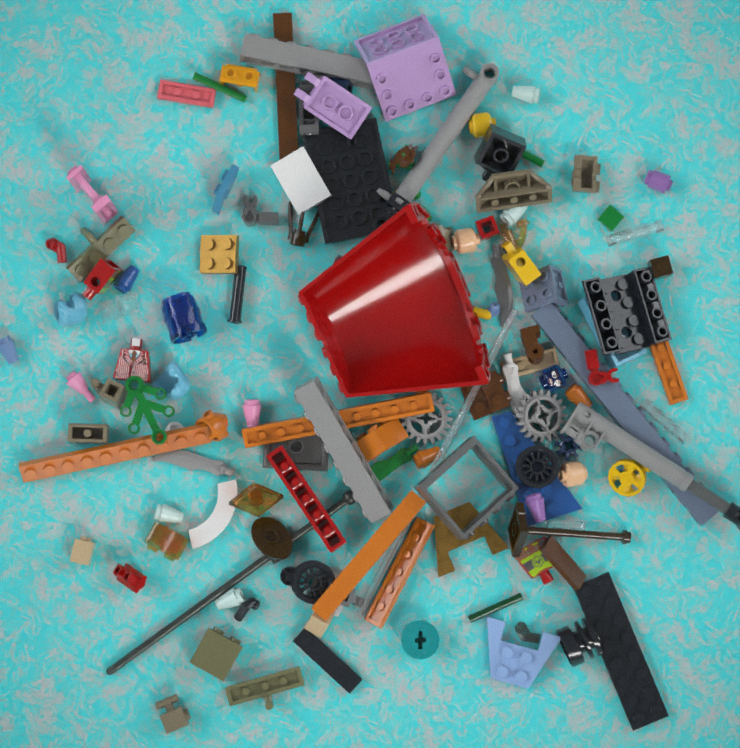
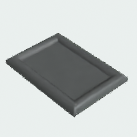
M317 435L265 444L262 468H273L266 455L281 445L299 470L328 472L329 454L324 449V442L321 437Z

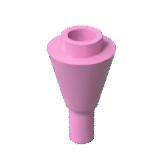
M73 371L66 377L68 381L65 384L78 393L83 394L90 403L96 399L88 390V386L80 371L78 373Z

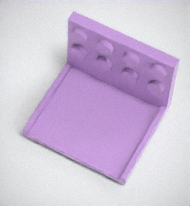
M424 14L354 40L355 47L367 66L386 122L456 95L439 36Z

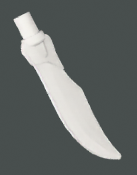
M512 353L504 354L506 364H504L502 370L506 376L508 392L512 399L510 404L516 415L520 412L515 407L522 406L518 401H525L524 394L526 392L520 384L518 365L513 362Z

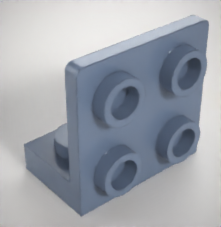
M551 264L538 269L542 275L527 286L519 282L524 309L527 313L551 303L561 307L569 305L562 270Z

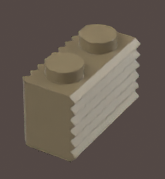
M69 423L68 441L72 444H108L110 427L108 424Z

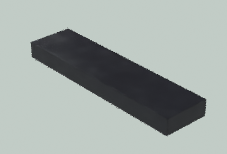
M303 629L293 640L300 649L349 694L363 680L317 636L308 630Z

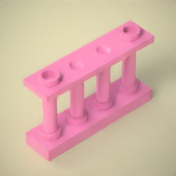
M82 165L74 166L68 171L67 180L77 193L83 189L93 201L94 205L91 208L104 224L119 213L107 195L99 196L89 183L92 180Z

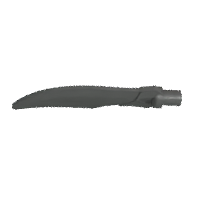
M498 244L492 246L494 255L491 263L496 275L494 290L500 304V327H503L512 312L513 291L506 264L501 258L504 254L501 253Z

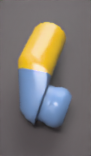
M492 302L487 309L474 307V312L477 313L479 318L489 320L500 313V304Z

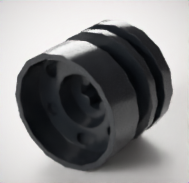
M586 617L581 619L583 628H581L578 621L574 622L576 630L574 632L568 626L556 630L557 636L561 639L559 642L572 667L584 663L583 653L585 652L593 659V648L598 656L603 654L597 631Z

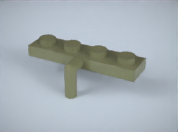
M120 216L97 239L87 228H81L80 233L91 244L66 268L81 282L89 275L100 258H107L136 230L123 216Z
M300 666L227 686L225 691L230 706L264 697L266 709L271 710L274 707L272 694L305 684Z

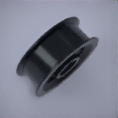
M541 445L531 446L522 451L518 456L515 465L516 474L524 485L531 488H543L556 479L559 472V462L554 452L549 448ZM528 455H530L532 461L529 460V459L526 458V457H527ZM547 456L549 460L544 462L543 460ZM524 460H525L526 462H528L529 465L523 464V463H524ZM536 461L542 464L540 472H535L532 469V464ZM551 463V466H545V464ZM523 467L529 468V470L524 472ZM545 469H551V472L548 473ZM531 472L529 477L525 475L526 473ZM533 475H535V481L531 480Z
M309 560L295 568L291 576V587L294 594L300 600L309 604H315L334 582L335 576L326 564ZM312 577L317 578V585L315 587L309 586V580Z

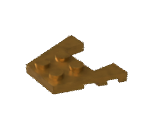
M470 502L446 511L461 530L479 514ZM437 515L434 516L439 577L455 571L448 551L481 537H485L492 555L508 549L507 544L488 523L482 527L478 526L473 530L475 534L467 540H458Z

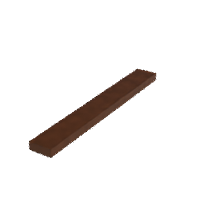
M273 13L274 38L281 42H293L292 13ZM275 69L279 159L281 160L298 150L296 96L294 95L295 73Z

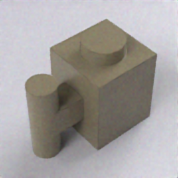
M109 378L105 384L100 383L98 379H93L91 384L102 401L120 410L128 394L125 386Z
M177 694L155 703L157 710L165 707L167 711L160 715L167 734L190 724L191 716L188 709H184L183 706L178 708L173 706V703L179 701Z

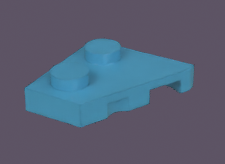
M232 164L230 170H225L221 179L223 180L222 184L218 183L214 190L216 198L212 212L215 214H220L223 201L227 199L237 178L239 167Z

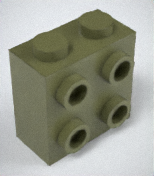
M214 626L213 629L208 628L190 663L224 681L243 646L240 645L241 641L233 636L230 639L223 635L224 631Z

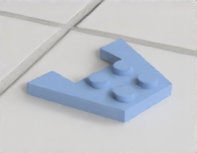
M487 617L491 678L529 688L561 640L560 637L543 632L539 650L505 642L501 639L506 622Z

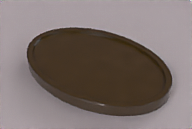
M260 517L253 522L251 527L252 539L262 554L274 560L286 559L291 554L293 548L292 539L284 525L270 517Z

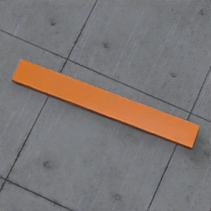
M411 490L311 609L324 621H327L425 506L426 502Z

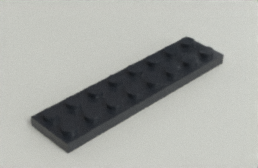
M609 572L583 582L581 588L576 590L575 594L585 617L594 626L600 638L603 654H601L632 730L634 731L668 717L665 705Z

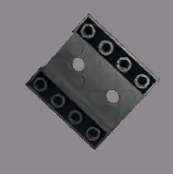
M651 267L636 269L628 274L606 279L598 277L582 281L603 355H619L646 349L672 340ZM611 292L617 294L618 301H614L611 298ZM622 329H626L628 331V338L622 335Z

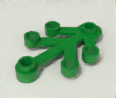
M130 376L125 382V389L128 394L124 405L120 408V414L123 417L131 416V405L136 396L139 403L132 423L128 426V431L134 435L140 432V422L144 413L153 431L151 434L152 441L155 444L162 445L167 441L168 436L164 430L160 429L151 409L163 413L166 417L174 416L175 409L170 405L164 406L146 400L143 392L155 395L158 400H164L167 392L163 388L157 389L145 385L143 379L139 376ZM134 382L138 383L136 389L132 388V383ZM159 391L164 392V395L161 398L157 396V393ZM124 408L129 409V413L127 415L123 414ZM167 408L172 409V413L170 415L166 414ZM133 425L138 427L136 432L131 431ZM158 434H163L161 441L157 440Z

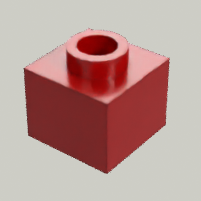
M493 215L475 221V227L481 241L500 234ZM485 226H488L490 228V232H484L483 228Z

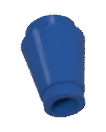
M130 265L129 268L114 280L115 284L113 286L123 294H126L128 291L130 292L140 271Z

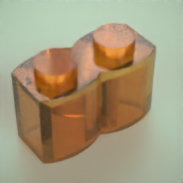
M155 521L144 542L148 544V549L156 553L160 550L165 553V558L174 562L175 559L180 560L190 539Z

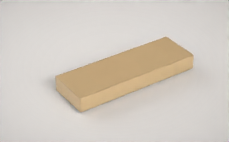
M555 347L544 350V359L538 365L531 364L526 355L512 358L513 362L518 365L519 377L560 366ZM505 361L499 362L501 370L504 364H506ZM502 370L504 381H506V376Z

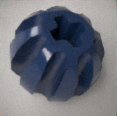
M564 434L558 435L561 442H554V447L558 446L560 448L559 451H556L558 457L561 453H564L563 460H569V454L574 459L577 458L579 455L576 453V450L582 451L580 446L574 442L572 437L567 436L566 438ZM570 441L573 449L565 450L566 446L564 443Z

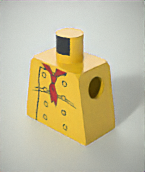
M510 240L502 244L501 248L505 254L501 258L518 282L527 286L542 275L522 248L514 246Z

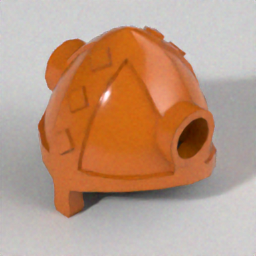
M208 410L195 423V425L202 423L208 425L210 431L208 438L212 441L220 442L229 434L227 431L228 418L223 413Z

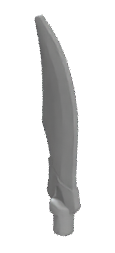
M183 450L161 453L152 459L153 462H168L190 471H208L216 476L223 474L233 476L235 469L226 467L223 461L212 460Z

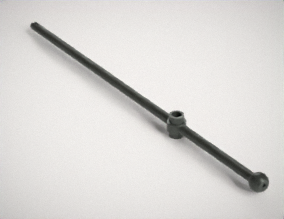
M352 490L345 491L342 499L326 510L329 516H332L345 505H353L356 502L353 498ZM310 522L291 535L292 544L314 529ZM263 555L110 666L106 673L112 675L268 561L271 560L273 564H276L280 560H274Z

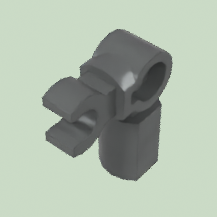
M244 195L243 202L246 208L243 209L242 219L246 226L251 227L256 223H259V225L278 226V212H259V214H256L257 209L254 207L258 203L257 196L254 195V201L249 203L247 202V195Z

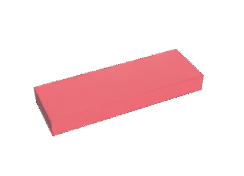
M160 80L157 99L213 109L217 90Z

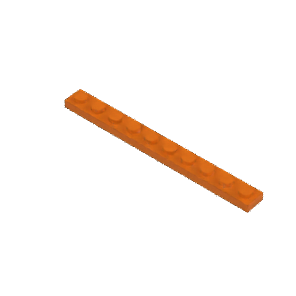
M430 391L338 409V412L347 428L435 412ZM305 416L242 428L245 448L316 435L314 425Z
M202 423L165 431L168 438L162 445L155 444L151 439V435L21 462L19 463V470L25 483L211 443L212 440L208 438L210 435L208 425ZM158 434L157 440L161 441L163 434Z

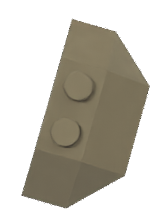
M531 169L495 173L489 177L475 196L476 212L552 202V187Z

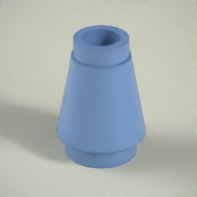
M9 335L0 339V353L10 365L18 361L19 358L14 340Z

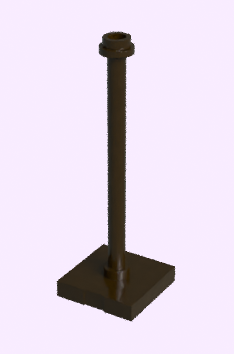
M516 502L507 527L512 557H520L528 534L618 540L622 544L631 542V532H627V530H622V533L528 527L523 502Z

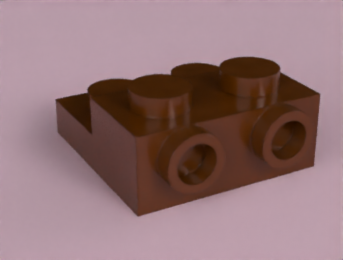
M495 370L490 372L491 377L488 384L460 387L474 421L510 406L511 396L508 390H503L501 385L504 383L501 373H496Z

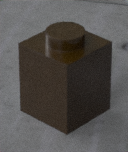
M668 255L651 259L647 262L648 267H651L654 280L666 278L673 274Z

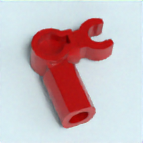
M597 349L584 351L587 370L590 371L587 381L591 386L606 384L607 381L610 383L620 381L619 378L613 379L611 377L612 372L618 371L617 368H612L607 373L598 370L600 364Z

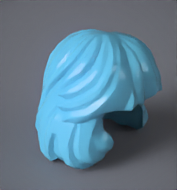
M73 292L68 302L60 299L53 305V316L61 326L79 324L87 315L86 299L80 293Z
M171 361L151 387L163 388L167 392L166 397L168 399L178 400L188 392L190 382L180 366L175 361Z

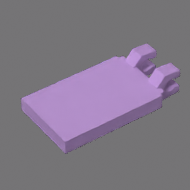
M308 72L304 78L315 85L309 95L300 88H297L294 95L304 101L302 104L304 109L352 140L373 107L325 75L318 78Z

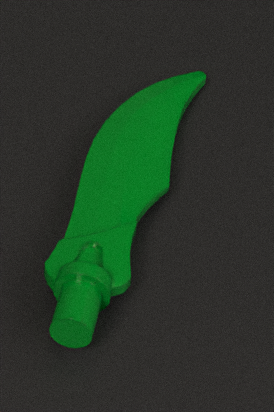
M413 444L408 449L401 448L390 459L376 462L371 466V469L378 481H381L402 464L410 462L412 455L420 449L416 444Z

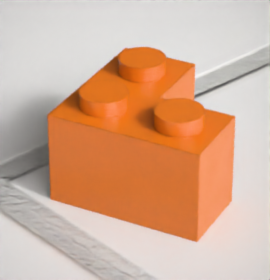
M398 419L380 422V427L376 424L367 430L369 434L366 435L364 432L355 438L367 462H370L409 437Z

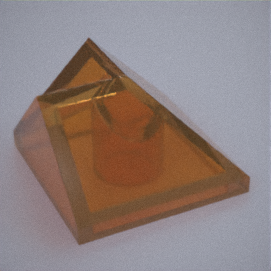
M253 482L229 501V505L260 517L284 497L281 493Z

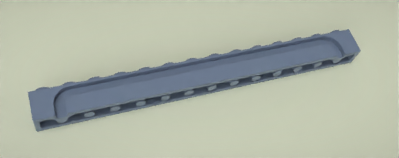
M551 303L531 315L532 320L536 325H539L545 336L620 428L685 469L686 472L694 475L689 467L685 468L682 465L681 461L683 460L678 453H673L669 449V442L656 433L658 431L657 427L652 422L648 423L644 418L646 416L644 411L640 407H635L632 403L634 401L632 396L628 392L624 393L620 388L622 385L619 381L616 383L607 381L606 384L591 386L588 383L587 377L590 371L587 370L584 351L592 350L593 348H588L584 344L586 341L584 337L572 329V322L567 317L563 318L560 314L561 309L557 304ZM599 362L600 368L598 370L607 373L609 368L604 362ZM660 477L699 526H702L719 512L688 490L683 492L677 486Z

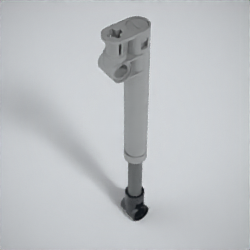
M579 402L560 431V434L565 433L572 437L574 442L579 444L580 448L584 451L593 450L601 439L607 441L658 476L677 486L681 491L688 490L723 513V517L734 523L740 530V507L733 502L729 503L695 481L693 479L694 475L686 472L685 469L584 403ZM585 437L592 438L593 445H588L585 442Z

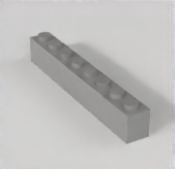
M255 33L244 35L240 62L305 76L310 72L318 78L325 75L328 78L349 79L353 86L374 90L367 66L362 58H356L347 53L337 54L329 49L318 50L310 45L300 46L292 41L281 42L273 37L267 39Z
M318 376L297 386L294 390V397L297 403L302 405L305 417L309 421L311 420L314 425L315 434L321 437L324 442L325 451L328 454L330 453L334 459L333 464L337 470L341 471L346 486H350L354 500L357 503L359 502L362 507L364 517L373 523L391 514L394 509L393 504Z

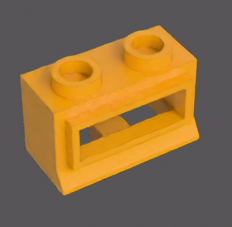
M226 64L222 65L219 82L222 85H225L226 82L237 84L238 87H253L254 92H258L261 74L258 72V69Z

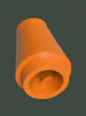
M576 383L572 384L564 393L567 396L566 399L575 405L582 402L591 407L593 404L583 388Z
M436 446L417 451L412 457L418 469H425L443 455L440 448Z

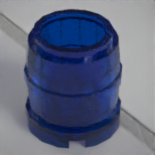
M190 292L172 295L161 302L163 320L170 333L171 343L181 344L189 342L196 335L199 338L208 332L205 323H203L200 308Z

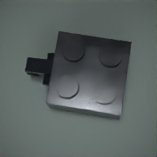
M490 124L474 155L475 163L485 169L482 174V180L487 181L495 173L514 171L527 147L525 138Z

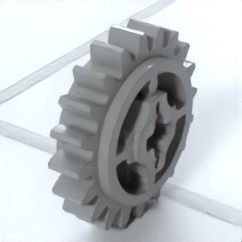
M538 389L537 393L535 390H532L530 395L524 394L525 401H518L522 406L515 407L520 412L514 415L515 418L520 419L515 425H522L519 432L526 431L524 437L529 438L531 436V441L538 439L539 442H544V438L547 441H551V436L558 437L556 431H561L562 427H560V424L566 423L562 418L568 416V414L562 413V410L566 409V406H560L563 400H556L557 394L550 396V390L543 392V389ZM540 400L547 402L552 408L547 409L544 405H541ZM533 404L532 411L530 415H528L529 408ZM543 413V416L539 419L538 416ZM554 416L553 422L550 425V419ZM530 423H536L538 427H541L542 431L535 430Z
M434 393L432 396L433 404L439 408L442 415L429 412L428 416L432 417V419L428 423H425L424 419L418 418L424 416L425 413L401 418L405 419V422L401 423L402 426H407L405 431L407 433L411 432L409 439L416 436V443L423 439L424 445H426L427 440L430 439L431 443L434 444V437L441 441L440 434L447 435L448 433L445 428H451L447 421H452L453 418L447 415L452 410L445 409L449 403L442 404L443 396L438 400L436 399L437 393ZM411 421L420 423L422 432L416 430ZM442 422L436 431L429 433L431 424Z

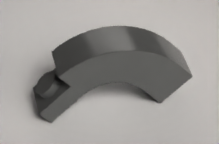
M308 80L299 81V88L309 95L315 85ZM299 98L300 135L319 134V118L304 109V105H302L304 101Z

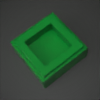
M609 205L597 220L612 232L623 220L624 216Z

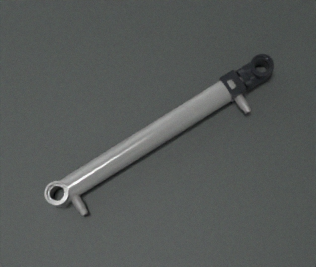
M484 64L479 74L467 67L463 68L462 72L474 81L396 192L390 194L381 188L377 190V193L387 200V203L373 222V232L378 228V224L385 223L413 201L492 86L496 84L499 69L495 64ZM491 72L494 77L488 78L484 73Z

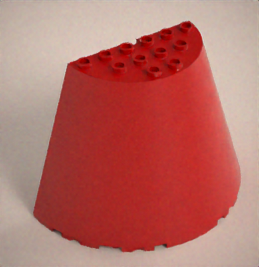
M411 202L298 292V300L302 306H305L307 311V320L314 326V335L317 341H322L324 345L322 353L325 358H328L331 364V373L333 376L336 375L338 388L341 393H344L346 398L485 385L490 382L491 373L488 371V368H490L486 343L481 344L482 326L477 313L474 312L475 305L472 306L471 299H469L471 297L470 291L452 250L449 251L445 245L447 243L445 237L442 235L437 224L429 222L427 219L430 217L429 213L419 203Z

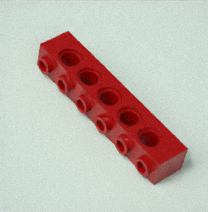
M281 445L266 455L330 553L332 554L345 545L347 541L284 447Z

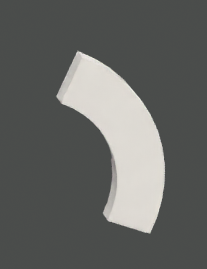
M236 479L217 484L218 499L214 511L204 523L188 530L192 549L201 547L214 540L229 524L237 504L238 487Z

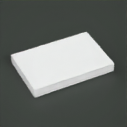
M304 147L299 148L271 165L298 215H301L302 211L306 212L332 196Z

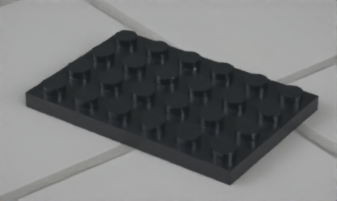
M377 119L364 120L352 140L333 127L319 129V134L302 135L305 150L332 195L317 205L325 245L369 236L373 232L375 218L379 216L387 203V200L382 198L377 193V190L381 188L392 194Z

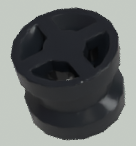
M286 567L281 571L280 579L285 585L291 586V576L295 570L294 567Z

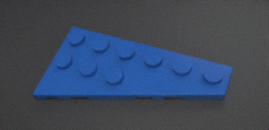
M510 411L492 416L491 418L511 479L519 488L516 491L518 500L524 503L527 526L540 523H535L525 503L527 501L526 496L540 492L541 496L544 497L546 520L582 509L568 488L559 481L558 475L551 484L543 488H531L519 480L515 469L516 460L522 451L528 447L535 446V444L531 441L530 437H524L526 432H519L522 426L515 425L518 421ZM528 455L526 458L532 461L530 455ZM524 460L523 464L529 465V463ZM536 461L532 464V469L535 472H540L542 464ZM523 467L524 472L529 470V468ZM545 469V471L550 473L551 469ZM531 472L526 473L525 475L529 477ZM535 475L532 476L531 480L535 481Z

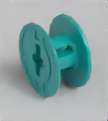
M413 621L402 632V648L407 655L414 659L422 660L429 658L435 654L439 647V633L427 621ZM418 631H422V637L426 638V641L422 642V648H418V642H415V638H418Z

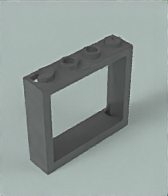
M475 436L467 438L414 487L458 540H467L470 536H473L475 534L473 530L478 526L482 527L489 521L487 517L492 513L496 514L502 509L501 504L513 499L516 495L514 492L519 489ZM472 449L505 490L461 530L429 493L427 488Z

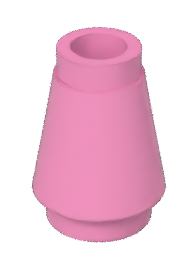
M259 399L244 400V405L242 406L247 427L256 426L259 423L262 405Z

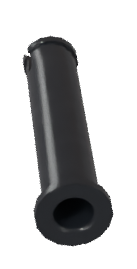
M238 265V274H234L228 323L242 324L241 314L246 266Z

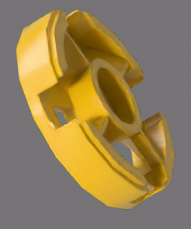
M628 458L620 459L610 468L608 473L609 484L618 494L627 497L635 496L646 485V472L644 468L641 469L637 465V461ZM623 464L625 470L620 472L616 469L617 466ZM635 469L638 470V472H639L638 474H635V472H634ZM619 479L621 485L617 488L614 482ZM632 484L636 486L638 489L634 490Z

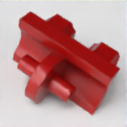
M127 563L124 566L117 564L113 571V574L117 576L116 580L135 593H138L145 586L147 576Z

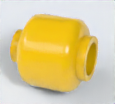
M488 112L473 114L471 119L468 120L469 133L473 134L475 138L484 137L490 124L496 126L495 118H491Z

